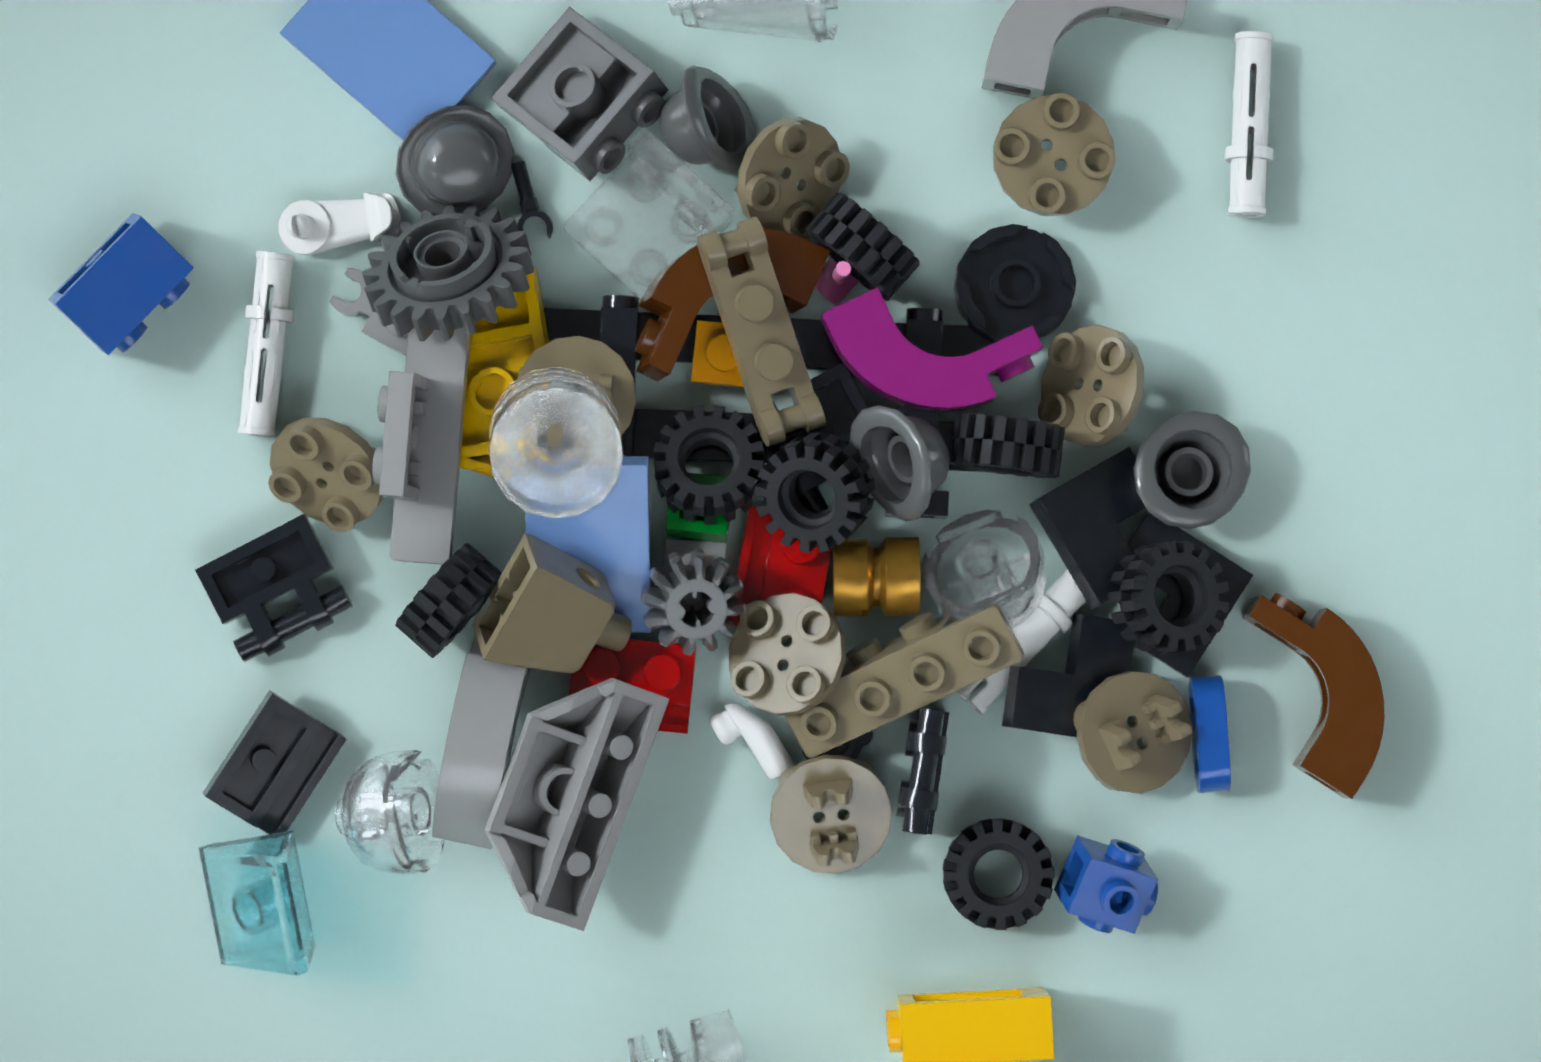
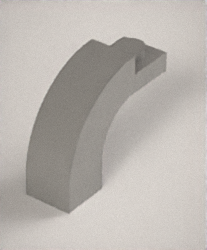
M1015 0L1003 17L993 38L981 88L1031 99L1042 96L1053 48L1059 39L1074 26L1094 18L1111 17L1178 30L1184 19L1187 0Z
M474 635L470 653L467 652L452 710L437 789L432 837L492 849L493 846L485 832V827L510 762L519 712L531 668L484 660L476 635Z

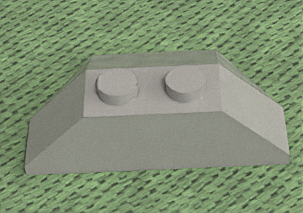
M610 678L527 714L485 827V832L526 912L581 931L585 930L669 698Z

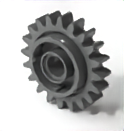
M471 203L463 214L456 213L453 205H446L443 214L433 216L428 210L422 211L421 221L414 225L407 221L399 222L402 234L399 237L383 235L380 240L384 251L370 252L368 259L371 268L362 272L367 286L364 290L372 312H377L383 327L394 324L397 335L400 337L415 328L419 341H425L434 330H440L443 339L448 341L453 336L455 329L464 327L465 331L472 335L476 333V322L482 319L494 324L499 322L496 312L498 306L516 308L518 304L514 292L529 290L530 286L526 275L534 272V266L530 257L532 254L525 232L518 230L515 218L509 217L502 220L499 209L495 207L480 216L477 204Z

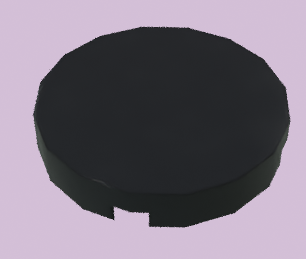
M1017 224L989 229L971 242L957 265L953 290L959 313L974 332L992 343L1032 325L1041 341L1059 328L1072 307L1076 278L1071 259L1058 241L1044 232L1041 234L1036 230L1027 229L1028 226Z

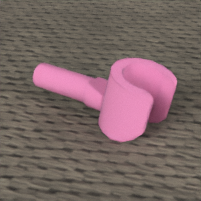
M831 258L823 267L815 289L834 305L839 306L859 280L850 274L851 266L848 262L842 261L837 263Z

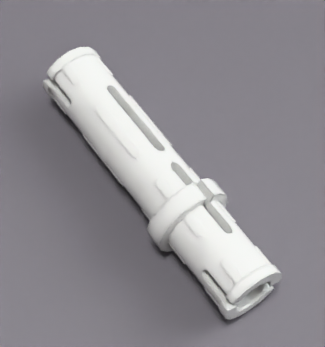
M1245 31L1235 34L1236 56L1231 146L1225 148V161L1231 163L1230 201L1227 215L1238 218H1261L1266 216L1267 164L1272 163L1274 159V149L1268 147L1273 34L1260 31ZM1251 70L1255 72L1253 117L1249 116ZM1248 133L1252 134L1250 180L1246 179Z
M257 251L252 305H246L244 317L250 319V328L244 369L240 425L237 433L276 437L275 426L282 379L287 323H293L294 311L288 308L292 266L295 262V256ZM274 287L269 337L265 339L270 289ZM267 350L262 401L259 402L263 353Z
M1068 569L1064 571L1044 595L1037 592L1031 598L1029 603L1032 607L1013 626L1012 630L1024 651V656L1020 662L1012 666L1025 667L1058 631L1064 634L1073 624L1070 618L1086 603L1084 596L1078 586L1075 585L1076 583ZM1010 667L956 691V693L966 702L982 684L986 685L971 700L972 704L970 705L975 711L983 715L991 703L1007 687Z

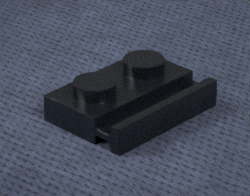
M269 690L203 791V794L214 803L252 826L261 829L280 842L347 739L339 732L334 731L318 719Z

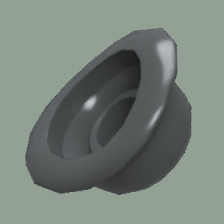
M692 65L684 71L682 89L665 101L661 111L660 128L664 140L676 157L690 164L703 165L713 163L722 170H739L747 148L756 138V128L749 108L737 90L722 76L704 67Z
M470 105L446 106L426 115L408 131L398 149L395 174L403 196L419 212L428 210L435 216L443 214L446 205H453L456 213L463 214L471 203H476L480 212L490 206L503 193L512 175L511 164L513 163L514 149L506 128L491 113Z
M881 405L863 409L852 422L849 444L851 443L858 449L852 456V459L856 464L864 459L867 460L870 469L863 476L864 479L874 478L875 489L871 492L873 498L888 513L905 522L919 519L929 506L931 494L944 483L948 475L950 465L949 450L939 430L924 419L915 416H905L897 409Z
M1198 411L1173 416L1153 429L1140 446L1134 466L1136 492L1148 512L1169 526L1186 529L1210 525L1230 512L1243 495L1251 472L1249 447L1238 427L1218 414Z

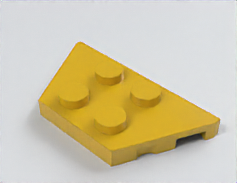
M534 267L533 273L526 275L530 286L529 290L514 292L518 304L516 308L498 306L496 312L499 322L495 324L485 319L476 322V333L472 334L470 338L460 468L524 486L523 464L525 456H557L547 453L529 440L516 417L513 392L520 368L536 349L549 343L536 267Z

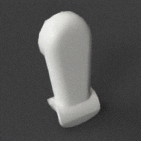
M364 193V199L299 200L290 204L282 212L278 221V233L281 242L289 250L301 255H313L370 239L371 243H381L380 238L383 235L399 236L401 231L399 227V222H401L400 209L396 199L387 193Z

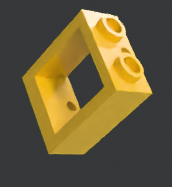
M1043 987L897 995V1010H886L889 1053L900 1052L902 1062H1012L1054 1059L1051 996Z

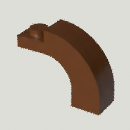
M763 228L768 243V253L787 310L793 314L807 306L830 250L795 234ZM697 245L664 268L653 280L638 305L660 316L658 321L652 318L647 321L635 347V351L643 355L636 372L657 382L671 374L697 313L705 302L713 297ZM744 253L728 258V267L731 275L749 269Z
M1275 593L1271 600L1263 595L1254 597L1242 618L1300 655L1312 669L1320 689L1321 708L1318 722L1292 765L1342 798L1353 799L1374 764L1383 735L1385 718L1384 697L1381 681L1373 659L1354 630L1330 609H1319L1308 625L1302 621L1306 611L1288 598L1278 593Z

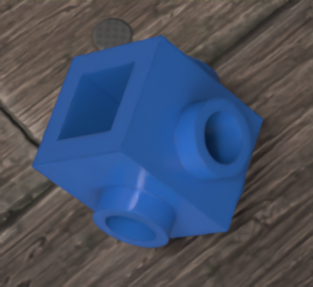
M1077 835L1054 890L1069 914L1078 916V919L1086 926L1104 933H1111L1113 928L1135 934L1142 916H1147L1156 903L1158 878L1145 860V853L1138 847L1118 839H1112L1109 845Z

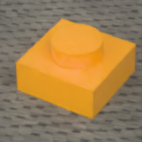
M697 320L691 383L744 388L723 323Z

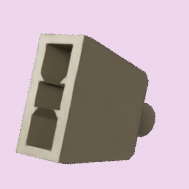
M525 533L472 626L483 659L486 661L572 674L581 669L594 645L617 652L621 651L629 640L632 623L630 617L614 612L616 603L606 577L599 570L547 542Z

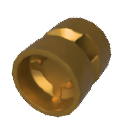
M885 537L879 547H872L867 538H848L839 546L835 544L833 546L834 615L836 617L868 616L873 606H879L885 616H919V537Z

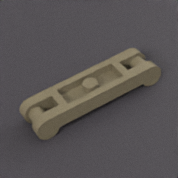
M754 216L737 223L736 230L719 235L714 230L698 236L697 246L764 444L769 447L786 440L787 433L804 428L808 433L826 426L825 415L821 403L814 393L768 253L766 235L758 218ZM744 253L749 269L731 275L728 267V258ZM789 388L794 405L777 411L771 394Z

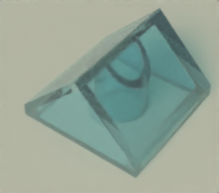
M294 831L213 843L200 847L199 853L221 965L296 976L308 972L316 946Z

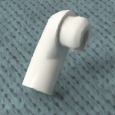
M740 703L724 705L726 710L711 717L710 725L721 743L730 745L738 737L743 736L769 779L781 776L787 768L794 765V761L773 726Z

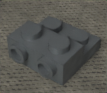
M569 6L491 99L503 111L538 137L549 150L591 182L598 172L608 174L621 163L626 151L623 143L638 126L647 128L658 120L665 103L663 96L669 89L651 68Z

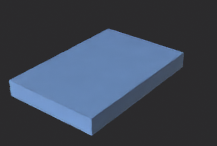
M308 0L280 31L283 38L401 140H404L408 131L426 115L446 106H460L497 64L491 55L427 0Z
M525 456L523 470L526 533L599 570L606 577L616 603L614 612L630 617L632 623L631 632L651 633L652 628H647L643 616L652 607L643 604L640 598L642 590L651 588V578L649 575L651 570L649 456Z

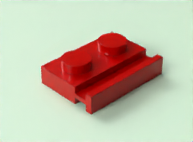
M751 507L748 510L737 572L743 583V588L734 597L743 600L745 605L756 600L764 601L774 595L796 593L815 599L822 604L831 549L819 552V548L816 546L810 553L800 552V541L798 540L790 547L780 543L785 535L783 530L779 528L771 535L765 528L773 520L771 515L767 514L759 517L756 507ZM740 615L729 617L736 626L740 622Z
M629 639L625 647L618 652L594 645L581 669L571 674L569 695L614 678L669 698L658 731L688 734L697 646L689 656L682 652L681 644L674 643L664 647L660 642Z

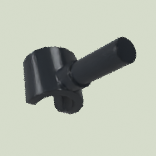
M525 161L512 163L511 169L522 216L517 223L518 230L524 231L525 221L530 217L537 216L545 221L547 235L550 239L553 233V222L549 215L539 209Z

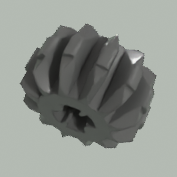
M695 549L693 551L690 565H684L677 552L671 553L668 558L673 571L668 574L661 568L653 567L649 575L659 588H647L641 591L640 598L642 603L653 607L643 616L645 624L649 629L661 627L658 639L664 647L673 644L680 637L682 652L690 656L695 650L696 640L703 639L706 648L709 651L715 652L718 648V643L714 636L715 632L719 630L726 636L731 637L737 633L736 625L727 616H738L746 612L744 601L734 597L743 588V583L738 575L726 576L729 565L723 557H718L706 567V555L702 549ZM697 592H701L705 605L695 611L693 605H690V612H686L681 599L688 593H691L695 599L697 598Z

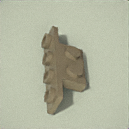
M992 604L960 620H957L953 611L937 619L934 618L932 612H928L899 628L901 636L881 644L878 637L849 650L846 653L848 661L844 665L840 680L827 698L804 713L784 715L805 755L809 758L816 757L1020 662L1024 656V651L1001 607L998 604Z

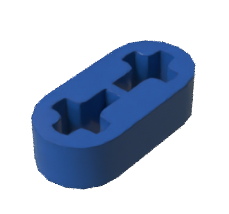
M1222 676L1190 677L1189 709L1193 727L1192 749L1198 793L1230 791L1231 767L1226 700Z

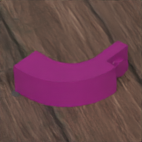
M875 288L823 312L820 319L838 356L860 382L889 401L911 409L927 412L964 411L993 402L997 395L989 380V376L997 373L1002 383L1031 370L1035 366L1030 357L1038 354L1043 348L1032 325L967 355L943 357L927 353L910 343L899 331L879 288Z

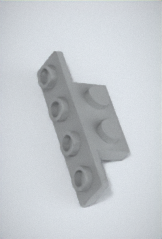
M464 327L455 329L453 336L448 341L443 339L440 330H434L425 341H419L417 332L413 328L408 333L405 372L389 371L388 386L383 385L379 392L377 411L379 421L385 423L383 447H377L375 450L372 475L374 483L380 484L379 495L394 499L389 554L390 558L394 561L443 565L453 554L471 335L465 331Z

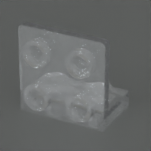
M644 126L628 143L627 157L564 223V231L635 297H639L641 301L646 290L664 268L697 245L698 236L714 230L718 234H722L733 223L735 209Z

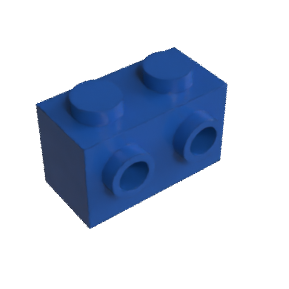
M132 213L48 300L102 352L109 355L117 348L123 353L144 334L147 326L142 321L158 304L166 309L187 290L190 283L185 277L194 267L142 216Z

